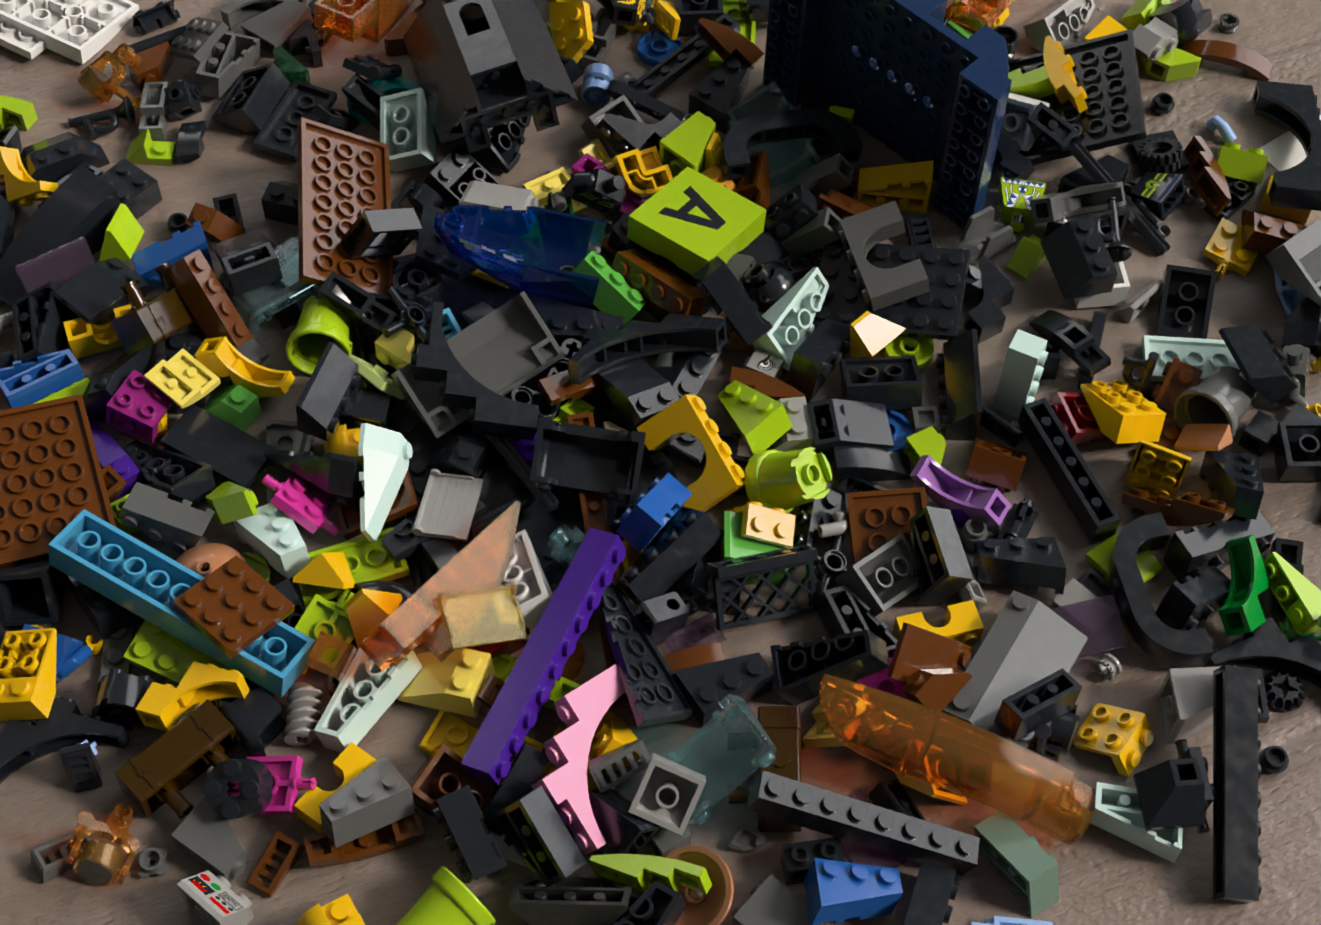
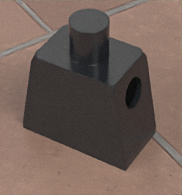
M673 591L641 602L637 616L654 644L658 646L681 634L684 631L688 617L697 613L698 609L692 598L683 601L678 593Z

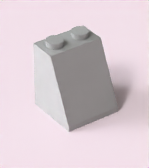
M476 180L470 181L459 201L475 244L478 245L484 243L491 231L506 238L530 233L540 212L539 200L534 198L532 190Z
M1220 667L1169 669L1157 694L1168 744H1175V741L1185 739L1213 724V671Z

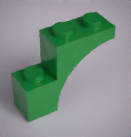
M1254 535L1231 539L1225 543L1230 561L1231 582L1228 597L1218 612L1227 636L1252 632L1266 622L1257 595L1270 587L1271 583Z

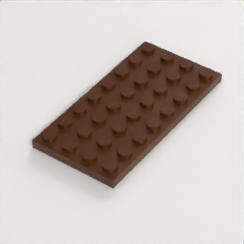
M301 117L297 122L299 281L321 287L332 271L367 292L388 296L386 291L393 286V256L351 259L342 237L363 211L391 209L389 145Z

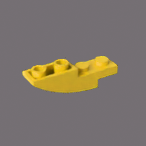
M1048 35L1044 41L1043 58L1055 96L1060 104L1070 100L1077 111L1081 113L1088 109L1085 99L1088 97L1082 86L1077 87L1076 85L1077 81L1072 69L1075 66L1074 61L1069 54H1064L1065 51L1059 41L1055 42Z

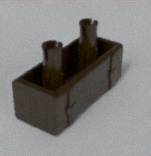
M169 261L154 268L163 282L166 291L152 299L145 300L135 279L120 287L128 299L132 310L112 320L111 325L129 355L167 339L169 335L196 320L165 268L170 266Z
M207 699L195 710L192 709L187 713L185 718L143 751L131 757L125 765L115 772L121 790L146 818L165 803L176 813L179 819L186 817L193 810L194 806L180 791L211 766L215 767L225 760H230L226 754L239 745L235 728Z
M759 706L758 732H755V734L729 733V752L755 751V753H758V775L764 770L801 782L802 722L799 706ZM729 785V804H747L750 786ZM758 814V831L760 832L801 831V826Z

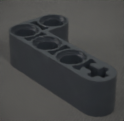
M569 338L562 343L561 350L565 357L552 365L547 377L567 370L569 359L566 356H573L581 349L580 341ZM524 386L514 388L509 399L522 403L539 405L538 423L539 417L554 419L561 404L559 402L550 406L542 392L538 393Z

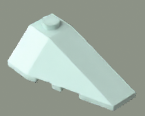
M362 423L360 427L358 456L364 457V472H359V481L362 482L365 496L360 498L361 532L371 543H374L379 537L407 473L409 458L412 457L413 451L411 444L407 442L401 433Z

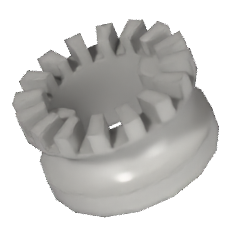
M1104 653L1101 659H1097L1094 662L1095 670L1099 671L1098 674H1102L1101 677H1104L1105 680L1108 679V681L1113 680L1115 675L1122 671L1120 662L1110 653Z

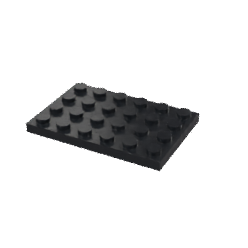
M834 241L823 247L819 270L828 282L829 288L821 310L816 312L812 323L815 326L814 329H817L826 318L850 329L851 323L866 311H869L876 316L906 328L898 335L900 337L951 340L958 336L971 257L970 250L877 243L867 254L866 260L870 264L878 268L890 269L920 259L928 277L930 291L873 311L871 304H866L861 292L864 289L863 284H858L855 279L853 270L856 269L854 263L850 264L846 256L847 244L842 245L841 241Z

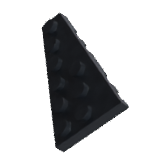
M613 578L611 584L606 587L601 596L598 610L637 727L691 719L697 713Z

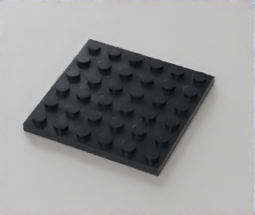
M1132 29L1063 46L1064 54H1069L1074 61L1075 66L1072 69L1077 81L1076 85L1077 87L1082 86L1088 97L1085 99L1088 109L1079 113L1070 100L1060 104L1055 93L1036 99L1050 103L1049 108L1078 131L1063 150H1060L1043 136L1039 142L1035 140L1029 151L1022 150L1020 154L1030 159L1032 165H1037L1073 156L1070 153V148L1077 142H1081L1091 152L1147 138ZM1043 52L1009 60V72L1020 68L1022 74L1045 66Z

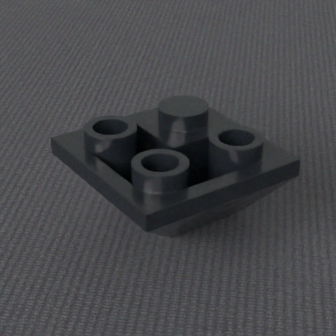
M1198 757L1167 760L1134 774L1133 779L1146 831L1204 826L1205 783Z

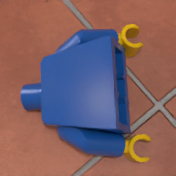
M24 624L21 630L43 629L42 624ZM57 633L56 681L61 682L89 657L100 654L103 651V640L101 639L97 644H93L95 636L90 634L86 637V645H82L83 641Z

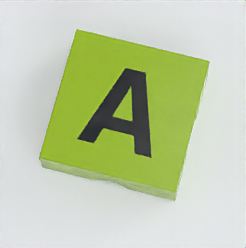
M687 166L629 215L627 238L649 251L669 259L677 267L694 276V273L717 256L727 264L733 255L746 248L764 231L766 209Z

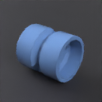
M593 63L585 68L581 98L587 105L601 107L609 103L610 96L605 92L609 82L613 80V71L609 66L602 63Z

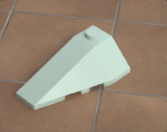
M813 267L762 315L763 318L770 322L773 328L752 343L755 349L759 348L783 358V368L788 371L794 352L807 339L808 334L813 333L815 327L812 324L816 312L821 310L829 288L828 282L818 267Z

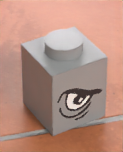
M756 348L752 356H747L743 368L780 379L783 373L784 359Z

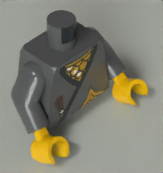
M1299 344L1284 346L1283 354L1286 359L1283 360V363H1287L1294 371L1296 376L1293 377V380L1298 387L1281 398L1278 403L1292 404L1293 406L1297 403L1321 417L1319 414L1321 413V405L1317 403L1309 406L1308 401L1305 399L1310 365L1313 372H1321V357L1316 358L1315 354L1310 352V348Z

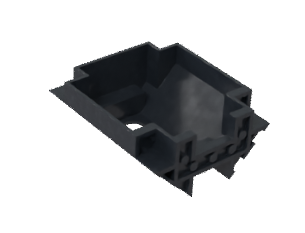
M428 0L403 36L419 86L424 90L428 111L441 144L463 137L469 153H473L492 146L487 129L530 115L533 117L537 132L560 125L556 107L578 100L535 0H457L444 5L441 0Z

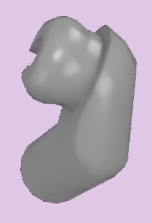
M845 511L835 512L832 515L834 522L818 525L819 537L825 538L842 534L849 525L847 513Z

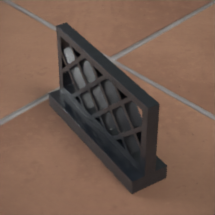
M799 545L707 563V573L712 576L717 629L721 631L817 611L816 607L818 604L816 600L814 560H818L817 549L807 545ZM806 565V575L800 582L792 575L799 566ZM779 570L784 574V577L775 587L768 579L774 571ZM755 575L760 581L751 592L743 585L749 576ZM789 579L798 585L790 598L782 592ZM731 580L736 585L728 597H726L721 592V582ZM766 584L774 591L768 600L763 602L757 595ZM740 589L749 595L741 608L732 602ZM804 590L808 593L809 605L799 606L795 601ZM778 595L787 601L781 611H775L770 607ZM755 599L763 607L756 616L751 617L746 611ZM729 605L738 610L732 621L724 622V612Z

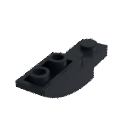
M1048 310L1029 322V325L1042 338L1047 340L1054 349L1060 353L1065 352L1090 377L1111 365V358L1095 344V337L1068 316L1057 311Z

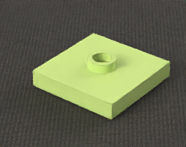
M352 354L348 355L359 365V374L377 389L400 400L405 398L397 384L387 376L389 374L387 371Z

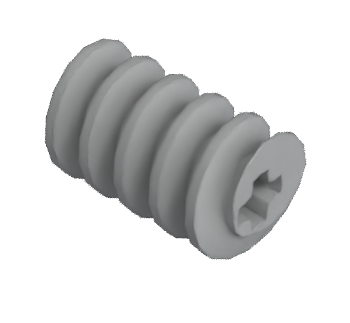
M293 683L288 689L287 715L285 718L286 735L284 741L292 746H305L319 740L314 729L322 716L319 710L323 707L320 701L323 698V692L315 689L308 683Z

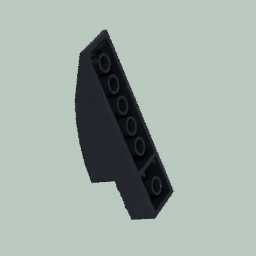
M125 158L100 177L84 166H81L30 217L1 258V302L12 310L11 302L50 281L56 284L102 248L106 229L121 203L125 204L135 219L138 220L162 200L158 181Z

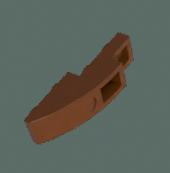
M1134 487V489L1123 493L1121 501L1122 504L1145 510V515L1162 512L1165 523L1168 526L1202 525L1224 519L1234 513V508L1227 507L1225 502L1220 500L1207 501L1201 499V495L1193 492H1185V494L1173 498L1168 495L1155 496L1149 494V490L1145 488Z

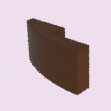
M720 642L693 646L665 655L667 665L672 673L674 670L726 660Z

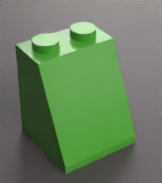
M724 511L722 560L784 549L783 547L742 537L743 514ZM779 570L774 571L768 581L773 585H778L784 574ZM755 575L749 576L744 585H757L760 579Z

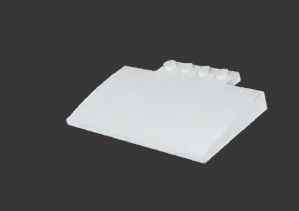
M0 0V45L31 60L47 48L83 65L112 40L129 22L132 16L139 10V5L129 0Z

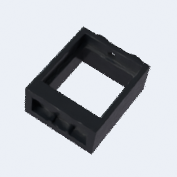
M414 208L363 211L342 237V240L351 259L396 256L405 250L423 228Z

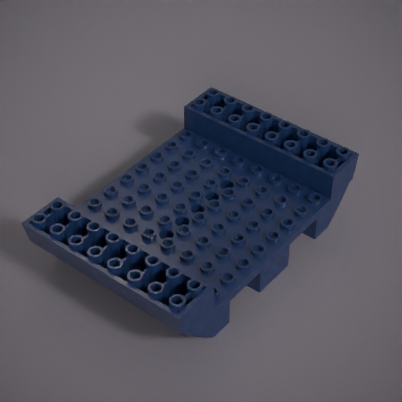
M769 0L763 84L795 107L802 103L803 93L826 95L825 101L827 103L847 105V108L854 109L853 123L865 129L870 135L876 137L888 148L897 152L906 161L915 163L934 160L932 178L938 182L933 207L940 214L952 220L958 227L964 229L969 217L984 208L1012 80L1008 78V51L1005 37L985 25L968 39L963 38L943 24L948 0Z

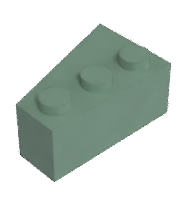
M1001 809L974 826L975 836L980 838L979 850L997 874L1003 871L1013 885L1009 887V890L1014 896L1018 893L1028 904L1026 912L1031 918L1059 901V865L1052 854H1047L1032 835L1028 836L1014 817H1009Z

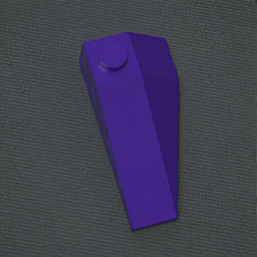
M95 419L88 420L101 469L109 464L127 482L114 501L130 494L136 482L145 485L140 470L127 453Z

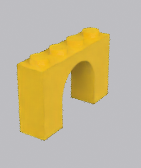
M685 394L638 426L637 430L639 432H646L645 444L648 450H660L686 433L695 436L702 443L706 452V466L700 478L686 487L693 494L683 506L706 512L744 487L745 475L741 467L735 464L730 456L732 454L730 447L718 435V426L706 414V406L702 399L696 395Z

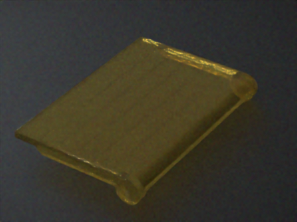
M515 584L438 593L437 599L452 649L528 638L525 622L516 597L517 588Z

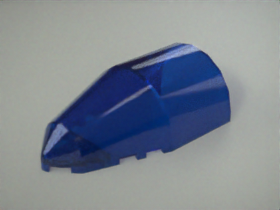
M456 205L451 207V211L442 215L439 213L435 214L433 227L447 251L519 293L525 291L529 295L592 307L600 278L560 270V267L571 265L576 268L592 250L600 255L607 222L535 206H527L526 210H512V206H504L503 210H489L488 205Z

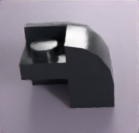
M1177 0L1175 3L1164 4L1149 16L1150 21L1156 17L1177 30V46L1185 45L1195 40L1208 28L1212 21L1211 9H1203L1200 0Z

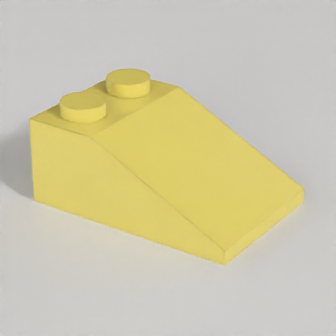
M467 648L418 653L417 658L423 668L397 697L398 701L476 718L482 702L476 698V695L488 675H494L495 673L491 654Z

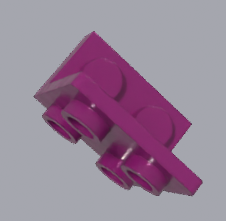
M133 370L107 403L106 424L152 446L157 439L158 423L174 402L145 379L144 374Z

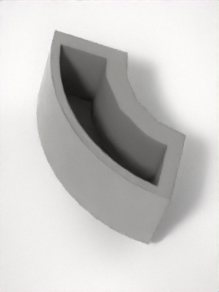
M1156 17L1145 26L1139 24L1133 31L1135 50L1150 60H1156L1168 51H1174L1178 45L1177 30Z

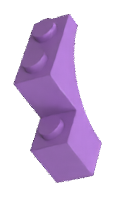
M922 455L910 474V477L920 487H925L926 494L939 508L962 509L970 518L976 517L985 521L987 526H1000L1011 507V504L997 488H987L967 482L944 469L930 455Z

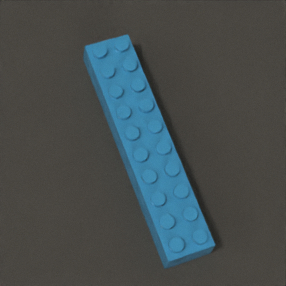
M85 509L48 544L49 565L226 667L239 671L245 678L280 698L283 697L313 661L315 640L282 621L231 659L173 608L174 599L205 577Z

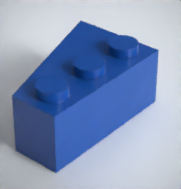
M200 220L194 222V227L183 233L178 230L172 234L173 238L163 243L157 241L132 255L136 272L150 284L148 290L164 286L154 268L168 261L172 265L199 249L214 272Z
M70 349L37 356V360L22 363L21 360L14 361L13 366L1 368L0 393L11 409L33 404L52 393H56L77 381L85 379Z
M670 473L662 480L657 477L647 488L649 493L646 495L643 492L633 503L634 509L628 508L619 518L622 524L615 532L639 553L693 494Z
M814 858L804 879L810 925H820V923L831 921L839 924L848 918L858 917L859 920L891 915L903 893L899 869Z

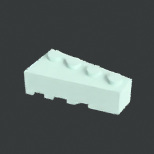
M1017 330L1008 348L993 405L994 409L1019 418L1022 405L1035 401L1034 396L1040 384L1039 381L1044 370L1043 365L1049 353L1045 351L1047 340L1025 331Z
M365 637L314 729V732L325 748L343 752L351 742L357 745L423 668L413 649Z

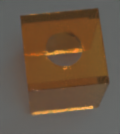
M321 631L305 665L309 670L314 671L316 669L334 677L340 683L354 659L357 649L354 645ZM327 647H333L338 651V658L333 663H326L322 660V653Z

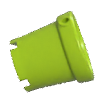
M316 295L304 302L296 329L291 332L285 346L286 357L290 363L301 372L312 375L329 341L337 345L345 354H352V342L350 341L351 319L331 304L324 296L323 299H315Z
M813 447L784 452L775 449L756 452L749 459L745 468L744 484L747 496L750 501L762 503L763 507L769 509L782 508L786 510V513H789L795 507L822 499L829 493L830 489H826L828 481H832L830 464L822 452L816 454L812 451L816 449Z
M441 866L432 877L433 883L396 924L495 925L496 921L479 899L451 871Z

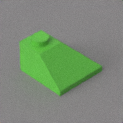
M239 384L222 387L202 407L207 412L244 432L262 415L258 396Z

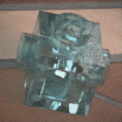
M565 524L562 528H556L549 537L548 545L552 549L550 555L560 564L565 561L570 565L586 535L576 526L571 529ZM570 539V541H571L570 544H569L568 546L564 547V545H565V544L568 542V540Z

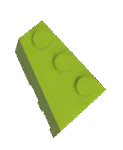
M737 380L727 385L717 395L728 419L738 434H741L753 455L756 452L765 451L793 427L782 403Z

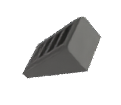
M640 738L590 760L589 770L600 793H603L643 771L650 759V755ZM635 750H637L641 758L639 762H636L632 754ZM625 756L627 757L630 763V766L628 767L625 766L622 758ZM615 762L619 768L616 772L611 765ZM604 768L608 773V775L605 777L601 772V770H603Z
M84 827L31 850L32 866L42 883H46L78 865L87 846L95 843L87 828ZM79 840H81L85 847L82 850H80L76 843ZM69 846L73 852V854L69 855L66 850V848ZM59 853V855L61 856V859L57 860L55 857V854ZM47 859H48V861H49V863H50V864H48V865H46L45 862H44V861L47 860Z

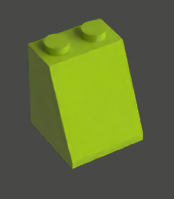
M699 111L660 140L659 156L663 165H669L673 178L687 166L699 173L705 171L706 147L715 132L716 123Z

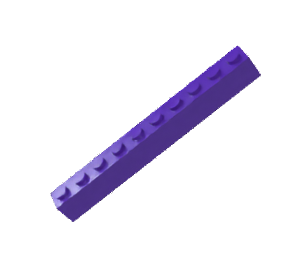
M590 527L461 762V765L471 777L500 786L503 778L508 775L511 763L516 754L521 751L524 739L530 728L535 725L537 715L543 704L548 701L553 685L561 677L567 659L574 653L576 643L581 633L586 630L594 609L599 606L602 594L606 587L611 584L616 568L624 560L626 548L619 535Z

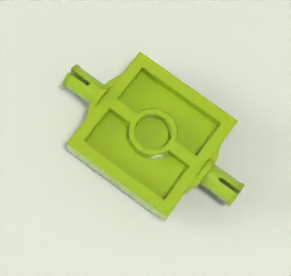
M344 589L337 603L328 601L315 594L294 629L315 640L313 661L322 663L332 670L336 668L354 639L344 604L355 594L349 593L347 589ZM311 662V663L308 665V667L303 671V673H302L303 675H305V673L307 672V670H308V668L310 667V665L312 664V662Z

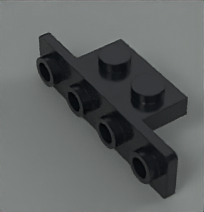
M830 489L824 498L800 505L799 513L795 520L796 531L792 547L799 545L811 547L813 535L819 537L818 525L834 522L833 513L840 512L841 494ZM834 536L821 539L830 543L833 541Z

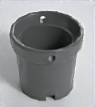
M1230 366L1219 367L1197 386H1192L1181 392L1173 405L1174 418L1178 427L1182 430L1186 424H1229L1233 438L1239 421L1256 399V390L1239 375L1241 370Z

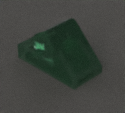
M281 46L273 50L274 64L290 82L288 88L292 86L295 80L311 84L309 70Z

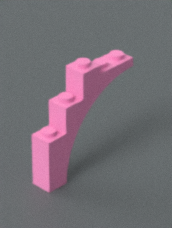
M616 664L553 703L557 708L556 711L559 718L566 723L568 728L543 743L547 758L555 764L557 769L531 786L533 790L540 786L543 787L553 806H556L559 810L558 813L563 823L568 825L573 833L576 845L586 855L606 844L594 818L589 800L587 764L591 742L597 726L609 707L626 692Z

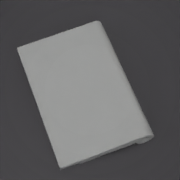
M432 469L412 533L417 536L467 541L484 479L441 473L438 469Z

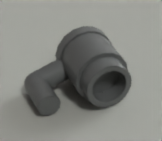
M970 518L964 524L960 535L964 552L974 554L975 540H986L997 536L1001 531L1003 521L1000 526L987 528L985 521L982 519Z

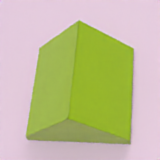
M121 203L106 229L99 261L115 257L123 262L131 259L145 232L125 204Z

